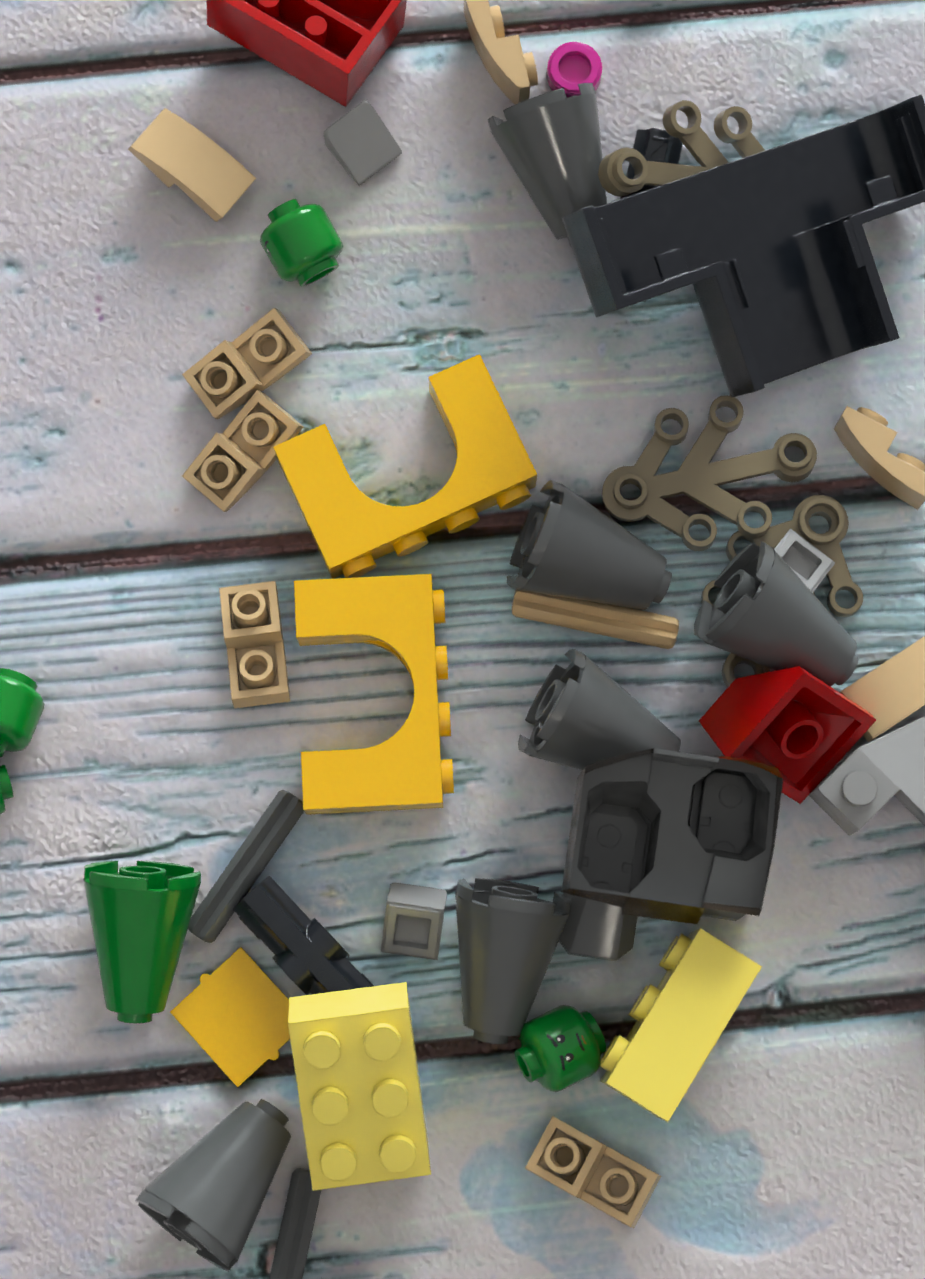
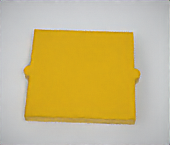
M242 947L235 951L212 974H202L199 979L201 984L170 1011L237 1087L241 1086L267 1060H277L280 1056L278 1050L290 1040L288 1028L289 999Z

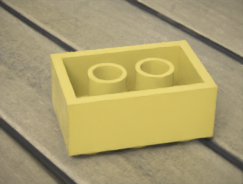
M701 928L691 932L688 937L681 933L679 937L676 936L659 963V966L667 970L658 987L656 988L651 984L649 986L646 985L628 1014L637 1020L626 1039L620 1035H615L601 1057L600 1067L606 1070L600 1080L602 1083L654 1116L669 1122L762 968L761 965Z
M402 982L290 997L288 1028L312 1190L431 1175L429 1144L407 983Z

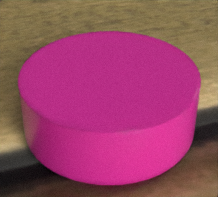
M568 42L553 51L547 65V81L552 91L564 88L566 97L569 98L574 95H581L578 84L592 83L594 90H597L601 81L602 62L598 53L592 47L581 42Z

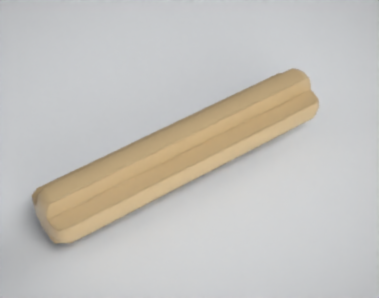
M517 589L515 590L512 604V614L515 617L665 649L673 648L679 630V620L675 617L628 607Z

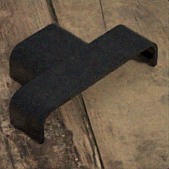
M922 94L843 125L596 208L590 205L563 217L562 220L595 317L603 316L693 284L731 397L764 389V384L834 358L900 338L862 224L925 202V103Z

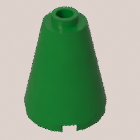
M103 861L84 866L83 881L106 1008L117 1012V1020L121 1022H151L154 1013L165 1010L201 885V872H194L193 867L156 861H137V866L121 867L119 872V861Z

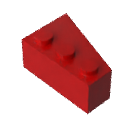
M206 0L207 26L346 107L404 27L407 0Z

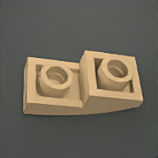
M464 0V15L470 36L491 78L514 105L528 100L530 97V86L538 85L533 53L522 52L519 34L505 37L503 18L499 5L489 6L488 0Z
M166 108L157 115L128 148L168 188L176 184L215 222L225 216L256 179L244 166L208 136Z
M273 308L234 341L224 340L182 375L215 419H219L249 401L257 390L263 391L312 355V352L281 311Z
M257 390L223 433L216 432L182 477L223 512H227L277 460L273 447L296 437L304 426L265 393Z
M846 406L834 427L842 444L854 460L876 482L897 498L918 510L925 502V464L908 454L898 453L897 456H894L887 452L897 432L887 427L888 421L883 416L867 408L859 407L856 411Z
M276 581L219 588L223 634L228 657L231 700L234 709L290 702Z
M925 636L839 692L875 717L876 721L864 733V737L868 742L925 705Z
M552 1116L525 1167L530 1172L569 1194L580 1198L631 1228H635L661 1178V1175Z

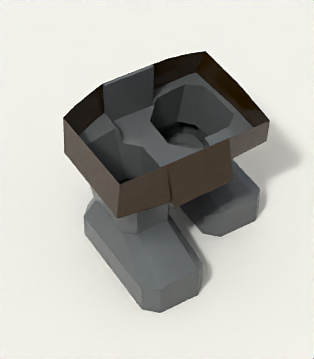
M656 748L604 759L585 766L577 777L561 890L563 895L572 899L571 912L559 939V943L568 955L617 961L633 948L638 916L698 925L701 916L737 921L746 914L760 916L774 852L783 778L778 768L729 756L714 755V757Z

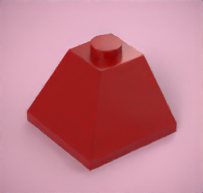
M800 666L736 678L699 720L724 756L759 762L778 768L783 778L782 793L799 804L807 798L876 721L870 712Z

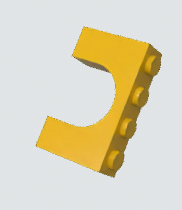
M480 354L428 377L429 392L452 438L457 459L453 473L445 486L437 494L424 502L410 506H390L379 503L362 493L351 480L325 424L273 447L278 463L332 579L343 574L345 578L360 577L376 568L375 560L393 551L396 552L398 557L411 554L428 544L426 538L428 535L446 527L449 533L459 532L478 522L480 518L477 513L497 504L500 510H506L531 497L529 490L536 487L537 473Z
M432 574L294 581L296 638L300 646L365 643L381 647L392 653L402 662L410 674L414 685V699L409 716L399 731L388 740L376 746L363 749L301 752L304 812L307 815L443 808V794L454 793L452 759H441L440 737L451 736L450 702H438L437 680H448L447 645L435 646L434 624L446 623L444 589L433 590Z

